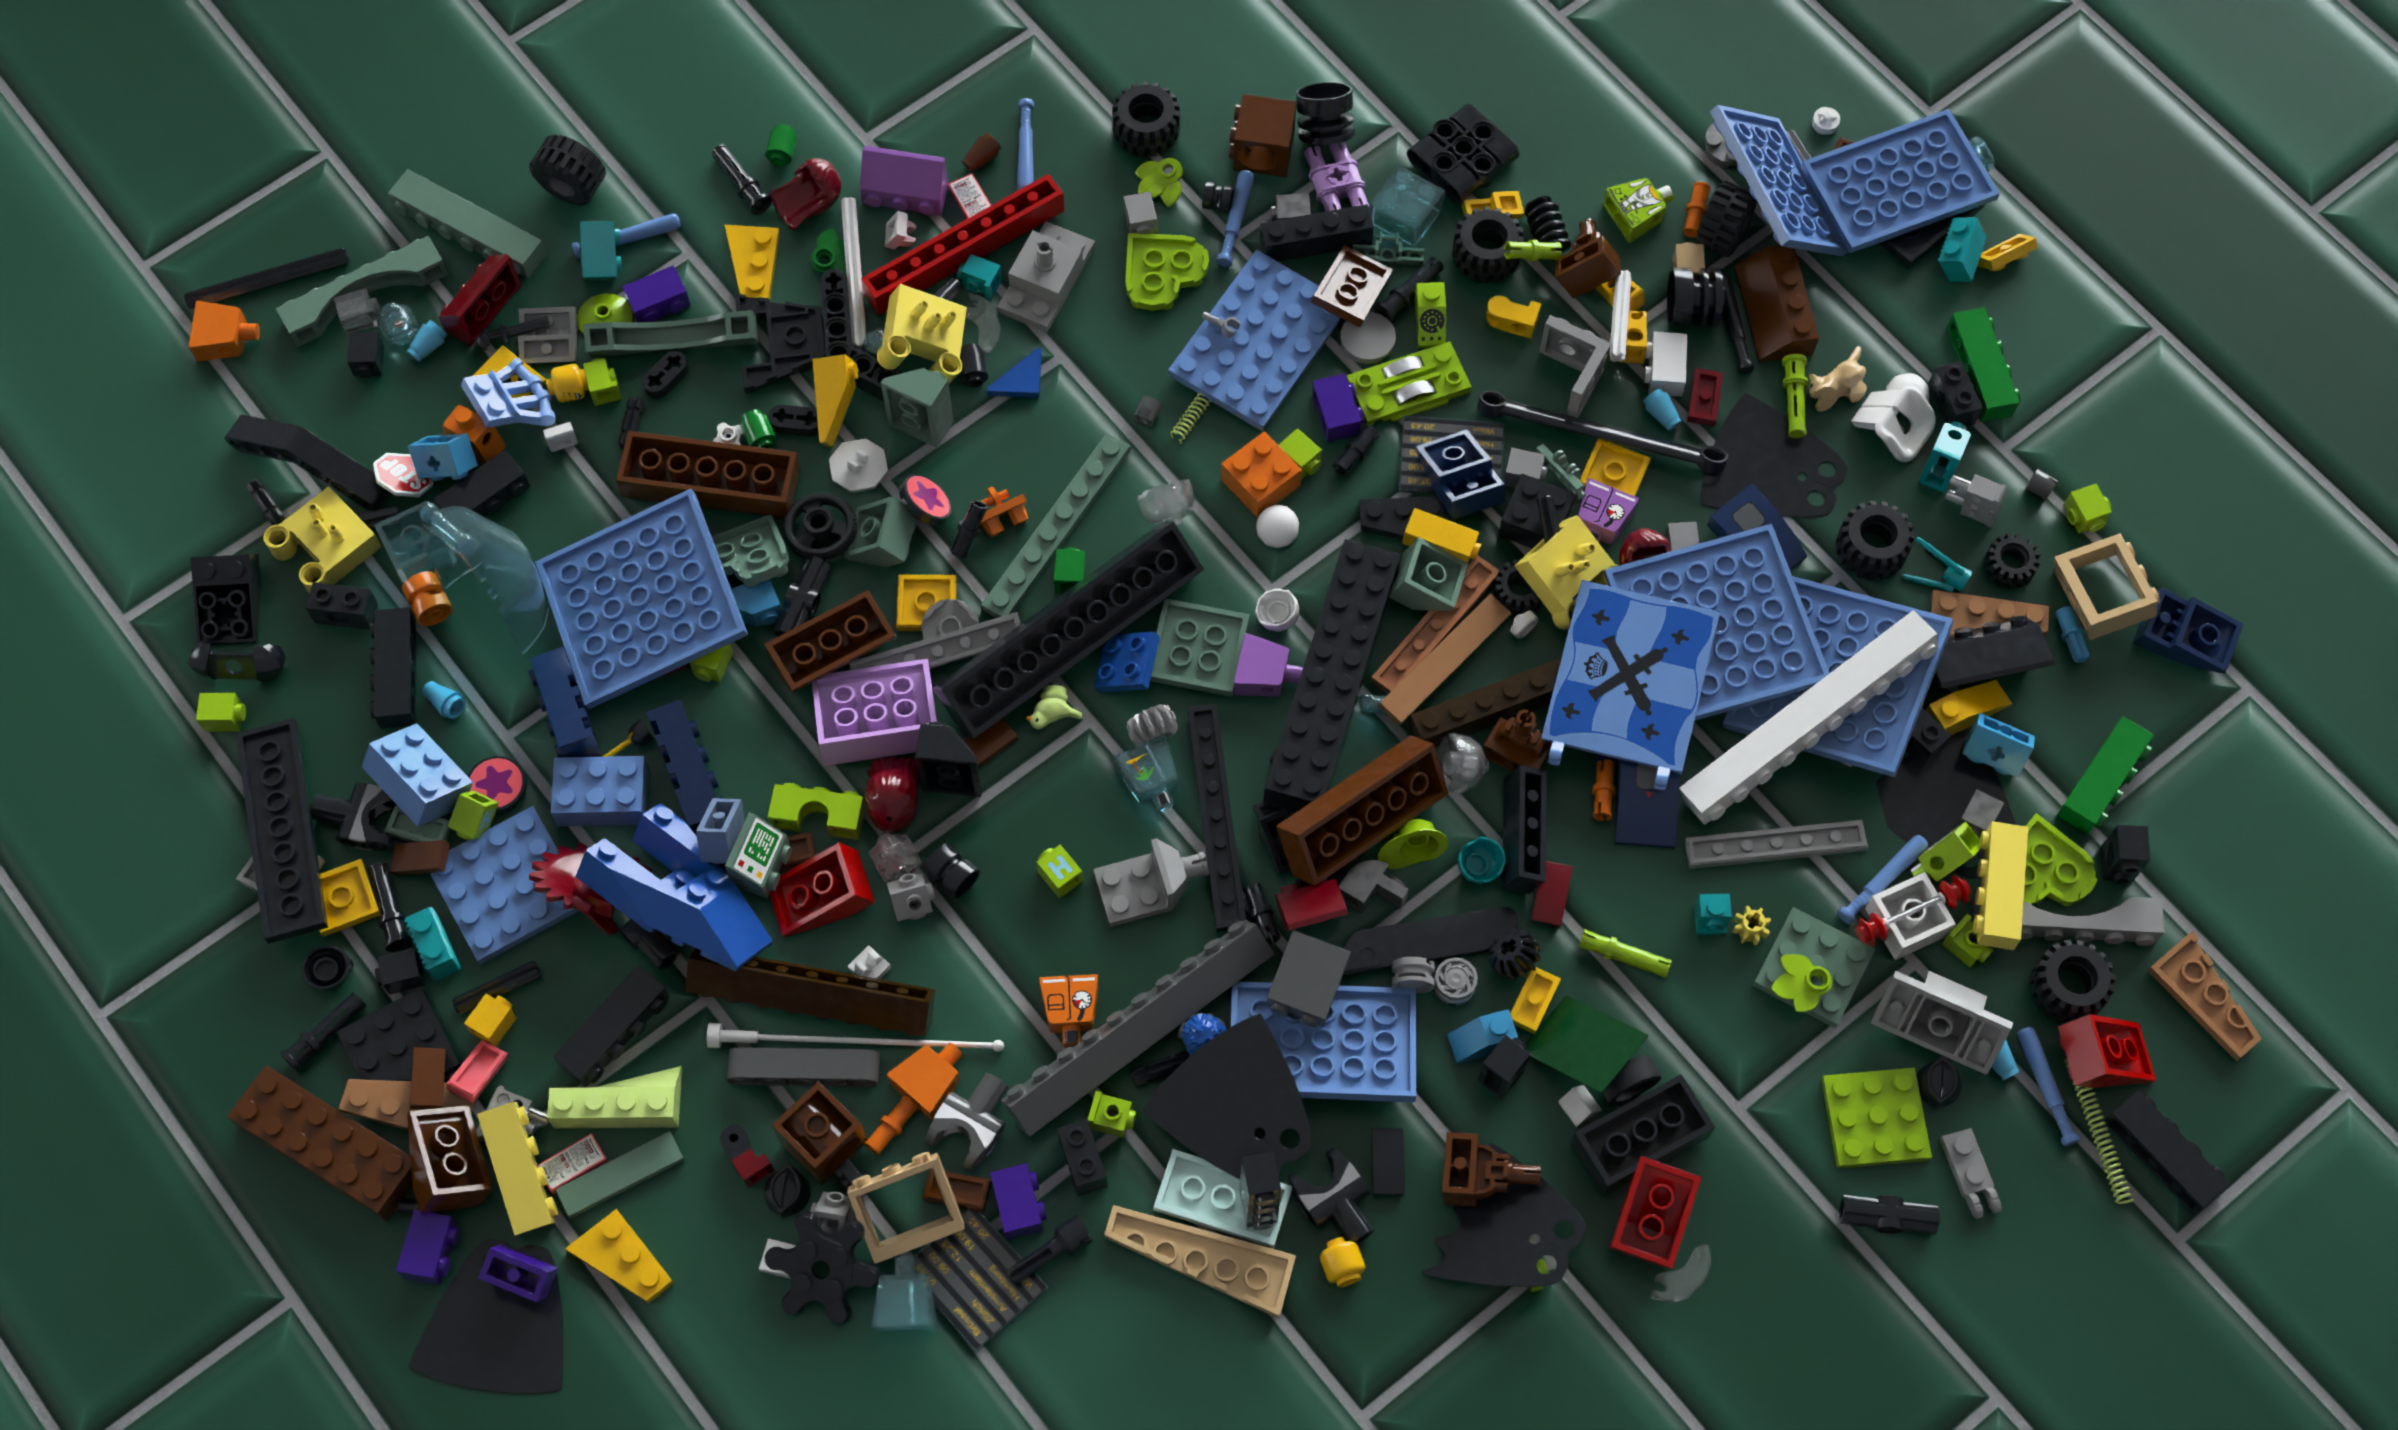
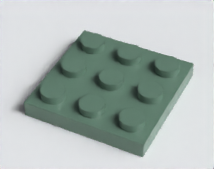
M1165 598L1156 632L1160 639L1150 681L1232 697L1235 675L1244 635L1248 629L1250 614Z
M1792 907L1752 986L1794 1007V1000L1778 997L1772 992L1771 986L1780 976L1786 974L1780 961L1781 956L1786 954L1806 956L1813 966H1821L1827 969L1832 976L1833 983L1829 992L1820 996L1818 1005L1811 1011L1804 1013L1836 1029L1872 958L1875 948L1870 947L1866 943L1863 944L1860 940ZM1811 979L1813 985H1821V981L1819 979Z

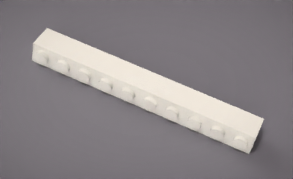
M1914 610L1683 784L1679 788L1682 801L1704 825L1711 820L1719 819L1725 813L1726 808L1734 802L1738 803L1744 800L1751 789L1758 784L1766 783L1781 766L1786 767L1795 760L1797 754L1805 748L1810 749L1816 745L1820 737L1827 731L1837 729L1852 712L1857 713L1861 711L1868 700L1875 695L1883 694L1898 677H1905L1919 661L1933 656L1938 648L1937 633Z

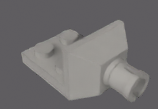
M1156 838L1151 840L1150 854L1093 869L1109 926L1114 927L1174 910L1187 889V881L1199 876L1209 875L1207 861H1204V853L1199 852L1195 855L1180 858L1178 850Z

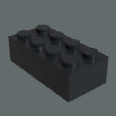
M1681 1074L1576 1131L1570 1143L1604 1196L1632 1180L1640 1156L1664 1163L1708 1139L1715 1126Z

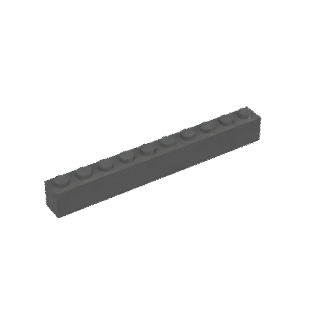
M1247 920L1234 923L1229 927L1227 934L1220 939L1217 938L1208 942L1204 946V951L1197 956L1185 959L1180 964V968L1174 973L1167 974L1158 979L1154 988L1147 993L1143 992L1135 996L1131 1000V1005L1122 1011L1119 1010L1112 1013L1106 1019L1107 1022L1098 1029H1092L1082 1036L1081 1042L1074 1047L1062 1050L1057 1055L1055 1061L1048 1066L1044 1065L1035 1070L1032 1078L1024 1084L1012 1087L1001 1102L1018 1128L1030 1137L1190 1018L1191 1015H1194L1273 956V950L1256 924Z

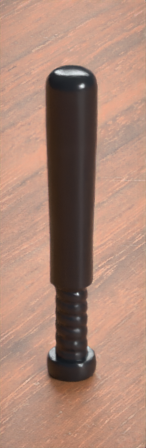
M1722 273L1725 287L1723 313L1731 342L1735 344L1739 360L1738 372L1740 374H1747L1752 372L1755 366L1753 361L1749 360L1745 344L1746 337L1732 279L1729 274Z

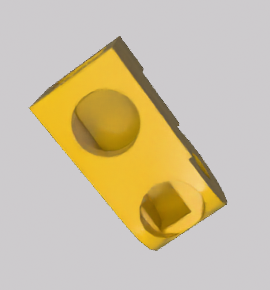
M1494 296L1487 305L1486 321L1494 328L1531 339L1539 318L1542 303L1531 301L1528 307L1511 302L1504 296Z
M1629 310L1625 359L1622 362L1644 364L1647 351L1646 311Z

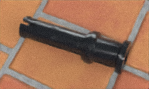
M725 144L716 146L712 151V156L737 186L738 196L746 200L749 204V210L754 215L765 212L771 206V197L768 194H764L760 189V183L757 179L749 177Z
M1430 257L1401 287L1391 289L1389 296L1383 302H1378L1374 306L1375 313L1383 315L1393 323L1396 319L1395 316L1399 312L1410 307L1411 299L1415 296L1416 284L1429 283L1443 270L1441 261L1437 260L1433 264L1436 257Z
M382 862L374 863L368 869L381 916L378 923L379 927L384 930L386 938L384 943L385 950L392 953L406 950L413 944L412 938L407 936L404 922L406 916L399 910L388 864L384 862L382 867Z
M352 992L348 998L331 1011L310 1032L306 1030L300 1033V1039L286 1051L282 1050L279 1054L299 1073L302 1070L301 1066L314 1054L319 1055L323 1049L322 1045L362 1008L366 1007V1004L356 993ZM347 1010V1013H345V1014H344L337 1022H335L329 1029L326 1028V1027H327L332 1021H334L343 1011ZM321 1032L322 1035L316 1040L315 1037ZM304 1047L307 1048V1049H306L305 1051H303L298 1057H295V1055H296L300 1050H302Z

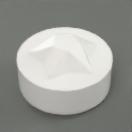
M1829 107L1819 108L1814 113L1812 119L1813 129L1822 135L1835 133L1840 124L1839 113Z
M1530 610L1523 614H1518L1514 618L1510 632L1517 639L1525 637L1538 623V617Z

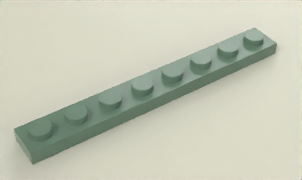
M1109 433L1104 435L982 602L981 609L995 618L1014 613L1054 558L1056 550L1062 547L1130 453L1131 446Z

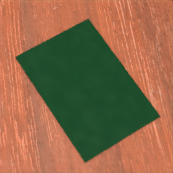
M1566 995L1540 1025L1536 1034H1533L1525 1045L1528 1048V1052L1531 1053V1057L1602 1093L1649 1035Z

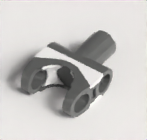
M985 1073L968 1100L951 1092L937 1111L927 1132L925 1144L934 1148L940 1140L943 1141L950 1134L960 1133L970 1139L971 1145L969 1147L970 1152L964 1162V1167L970 1171L975 1170L992 1151L1005 1129L1006 1123L993 1116L992 1113L1008 1090V1085L998 1077Z

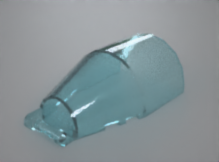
M433 503L426 504L419 514L423 522V533L425 534L423 537L425 541L423 548L442 585L447 589L456 580L470 571H473L480 582L486 580L491 587L487 591L488 595L493 600L498 597L502 603V606L498 609L519 651L524 654L545 629L549 612L547 595L528 549L516 533L466 507L451 506L440 510Z

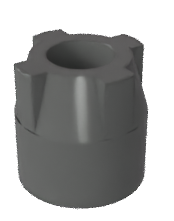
M1142 396L1134 414L1135 421L1152 427L1162 408V404L1152 397Z
M2037 469L2025 489L2046 500L2058 480Z

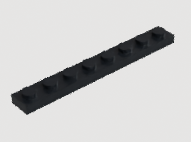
M1217 704L1187 707L1216 932L1228 931L1229 927L1234 923L1246 920L1218 710Z

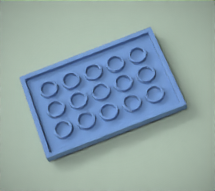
M1716 105L1710 111L1714 119V126L1725 139L1726 149L1734 156L1738 164L1737 169L1750 186V194L1758 201L1762 209L1761 214L1774 231L1773 237L1776 242L1783 247L1836 256H1844L1849 252L1801 169L1802 161L1780 119Z
M1950 109L1804 160L1801 165V169L1849 253L1998 200L2000 192Z
M1256 249L1209 313L1223 320L1229 317L1237 318L1240 321L1239 329L1228 326L1235 331V334L1231 338H1226L1221 332L1222 328L1204 320L1170 366L1167 375L1193 391L1205 395L1203 397L1263 431L1342 318L1311 303L1319 287L1318 285Z
M1238 981L1232 986L1230 1027L1249 1017L1261 1014L1283 1054L1301 1098L1416 1102V988L1339 985L1325 1025L1317 1024V1027H1311L1300 1022V1017L1289 1013L1287 1016H1282L1270 1010L1271 1006L1266 1005V1000L1272 983Z

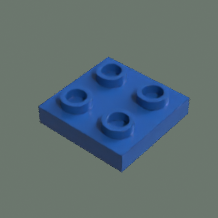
M1154 631L1118 634L1106 641L1103 646L1094 688L1100 693L1148 689L1160 636Z

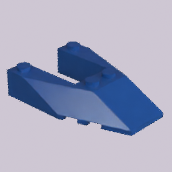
M659 803L642 814L632 839L634 843L673 871V873L662 880L605 838L585 850L575 877L646 931L652 933L658 930L672 937L670 942L679 946H683L685 943L702 950L701 956L734 971H737L771 946L773 940L736 884L720 864L701 862L697 836L682 818L663 804Z

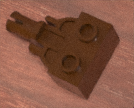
M1585 219V228L1583 221L1579 223L1580 236L1575 239L1578 246L1574 243L1571 252L1561 256L1559 260H1555V277L1573 299L1621 275L1620 256L1604 236L1596 232V222L1593 219Z
M1523 709L1517 713L1516 719L1513 717L1508 720L1502 717L1499 718L1484 744L1481 757L1510 772L1520 765L1542 770L1549 758L1552 743L1545 742L1541 738L1542 734H1540L1539 730L1533 733L1536 727V717L1532 712L1528 717L1529 710Z
M1447 1132L1442 1186L1444 1205L1476 1207V1199L1490 1197L1496 1192L1508 1193V1187L1512 1183L1540 1186L1541 1165L1512 1164L1509 1154H1498L1491 1147L1480 1144L1478 1134Z

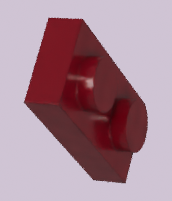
M1695 368L1687 422L1715 426L1723 372Z

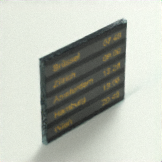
M1403 415L1401 451L1399 452L1401 460L1398 493L1437 495L1420 462L1416 446L1466 429L1491 458L1492 469L1502 480V468L1505 463L1503 458L1505 423Z
M967 1209L962 1214L964 1230L927 1244L901 1268L977 1353L1009 1323H1013L1019 1314L1049 1288L1035 1272L1015 1284L1008 1274V1269L1023 1258L981 1212Z

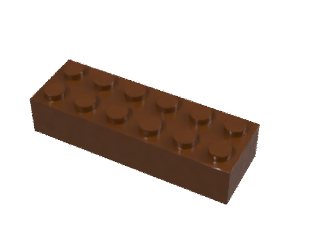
M628 431L616 483L622 497L663 502L691 488L696 494L700 507L766 516L771 514L774 517L784 518L793 505L801 468L797 452Z
M1409 736L1278 824L1276 828L1292 875L1316 886L1447 796L1449 792L1434 744L1414 736Z
M267 1065L227 1116L238 1128L386 1222L397 1209L399 1199L401 1197L405 1198L413 1187L410 1155Z

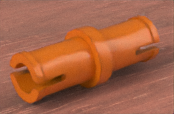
M1698 181L1694 183L1691 200L1686 205L1687 217L1682 232L1687 237L1695 238L1697 236L1700 222L1707 208L1706 204L1711 187L1706 182Z
M1602 760L1596 763V784L1592 787V794L1595 796L1593 818L1598 821H1604L1605 815L1607 821L1612 819V800L1616 795V786H1614V769L1616 764L1611 760H1604V766H1602Z
M904 1095L888 1116L883 1115L880 1119L881 1124L869 1139L864 1142L865 1147L873 1154L879 1156L895 1135L899 1136L903 1132L902 1127L912 1114L918 1110V1105Z

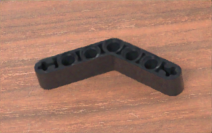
M838 269L827 270L821 277L826 357L845 354L853 359L858 367V379H855L856 387L884 402L881 387L882 380L890 376L902 374V372L882 367L876 358L852 346L846 277ZM834 287H837L838 293H833ZM840 309L838 312H832L833 310ZM837 333H842L840 336H834ZM861 370H868L867 372L859 373Z
M240 415L224 438L230 446L240 452L296 464L369 511L378 510L389 494V491L376 483L372 471L303 427Z

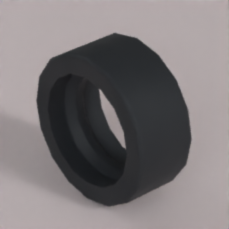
M1649 1055L1639 1056L1630 1059L1605 1088L1603 1094L1609 1104H1620L1654 1087L1660 1081L1661 1075Z

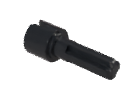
M1075 1215L1055 1229L1054 1238L1010 1267L1008 1274L1012 1281L1017 1284L1064 1253L1073 1256L1092 1243L1093 1239L1088 1237L1089 1231L1080 1218Z

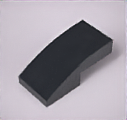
M1372 1128L1373 1194H1405L1403 1128Z

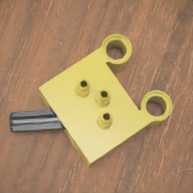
M950 278L934 295L899 284L889 296L882 347L877 352V360L882 367L889 370L896 369L911 353L934 361L935 363L930 367L929 371H937L943 374L948 379L949 384L955 379L963 368L960 353L967 309L963 305L951 302L963 289L959 279Z
M328 486L282 523L269 527L265 531L263 538L273 557L277 560L284 561L292 558L296 554L297 544H300L316 561L303 565L299 571V578L310 594L311 581L320 577L316 583L334 585L379 550L382 546L371 529L401 522V514L399 508L394 506L356 515ZM285 540L282 544L276 545L278 542Z
M1552 495L1538 497L1536 500L1544 539L1515 565V568L1552 614L1554 624L1559 629L1566 630L1569 629L1571 624L1568 612L1570 610L1573 616L1576 600L1572 598L1579 592L1581 581L1586 580L1608 585L1604 576L1605 569L1619 565L1612 561L1578 515L1565 519L1558 524L1554 498Z

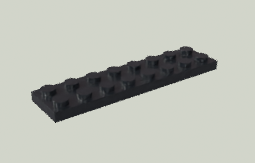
M295 718L236 733L264 939L270 944L328 928L298 723Z

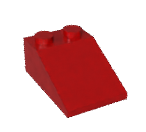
M839 842L780 875L777 888L769 893L783 937H789L850 917L875 903L858 850Z
M2089 1014L2058 1026L2061 1036L2060 1045L2066 1053L2069 1064L2068 1072L2075 1086L2099 1088L2145 1084L2156 1081L2138 1022Z
M1640 1156L1608 1249L1667 1270L1673 1269L1702 1177Z

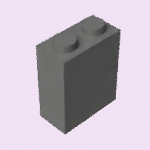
M1293 930L1268 993L1266 1005L1271 1006L1270 1010L1276 1014L1287 1016L1289 1013L1300 1017L1299 1021L1305 1025L1317 1027V1024L1324 1026L1347 967L1351 951Z

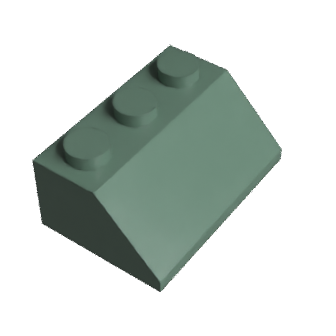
M924 368L884 378L881 382L888 425L938 448L954 423L948 379L937 371L931 372Z

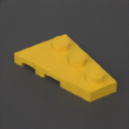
M725 225L740 294L746 295V298L758 300L761 297L768 298L770 301L780 238L779 228Z
M617 1209L565 1248L568 1253L614 1280L617 1284L648 1304L674 1284Z

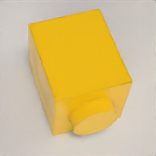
M485 994L464 1022V1025L471 1034L496 1047L517 1017L511 1009L513 1005L499 995L493 998Z

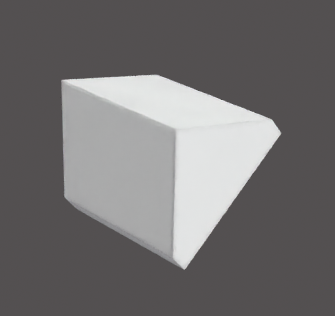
M1584 1085L1573 1087L1558 1101L1576 1127L1602 1110Z

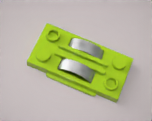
M1450 341L1347 375L1348 383H1353L1355 387V401L1357 406L1361 407L1365 424L1370 426L1374 425V422L1382 419V421L1390 419L1394 422L1446 405L1449 399L1470 393L1472 388Z

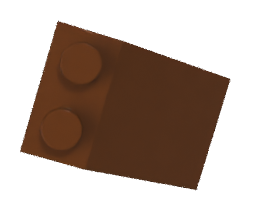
M469 1105L409 1111L407 1118L412 1186L420 1213L479 1207L493 1187Z

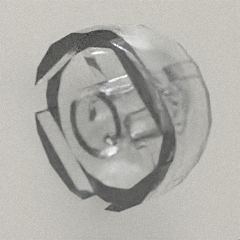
M1180 480L1181 485L1176 487L1172 485V482L1146 490L1142 492V495H1136L1142 515L1155 525L1161 522L1174 521L1176 526L1182 525L1181 519L1188 516L1194 507V492L1190 480Z
M1449 734V736L1442 738L1437 756L1442 766L1448 792L1464 793L1473 790L1481 782L1489 769L1488 758H1485L1481 745L1473 738L1461 734Z

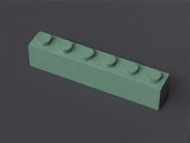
M409 169L405 171L388 192L393 209L400 215H408L414 218L421 226L437 230L443 238L447 240L452 238L459 242L466 250L470 252L474 250L482 254L486 260L489 256L509 255L517 275L519 274L529 279L547 256L541 239Z

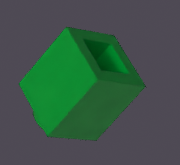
M1074 547L1056 550L1055 593H1065L1083 580L1086 573V552Z

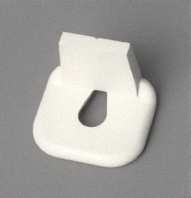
M1906 386L1900 390L1871 392L1851 422L1855 427L1875 430L1876 434L1883 440L1898 461L1909 462L1918 455L1933 433L1936 417L1933 408L1922 392L1917 388ZM1898 412H1901L1910 421L1911 426L1907 434H1904L1900 428L1896 417Z

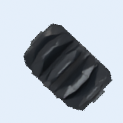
M1514 927L1510 934L1503 931L1500 939H1493L1495 946L1488 949L1491 956L1488 960L1491 967L1503 979L1509 978L1515 982L1519 975L1526 978L1529 970L1536 971L1534 963L1541 961L1540 954L1538 953L1541 949L1529 932L1525 930L1520 931Z

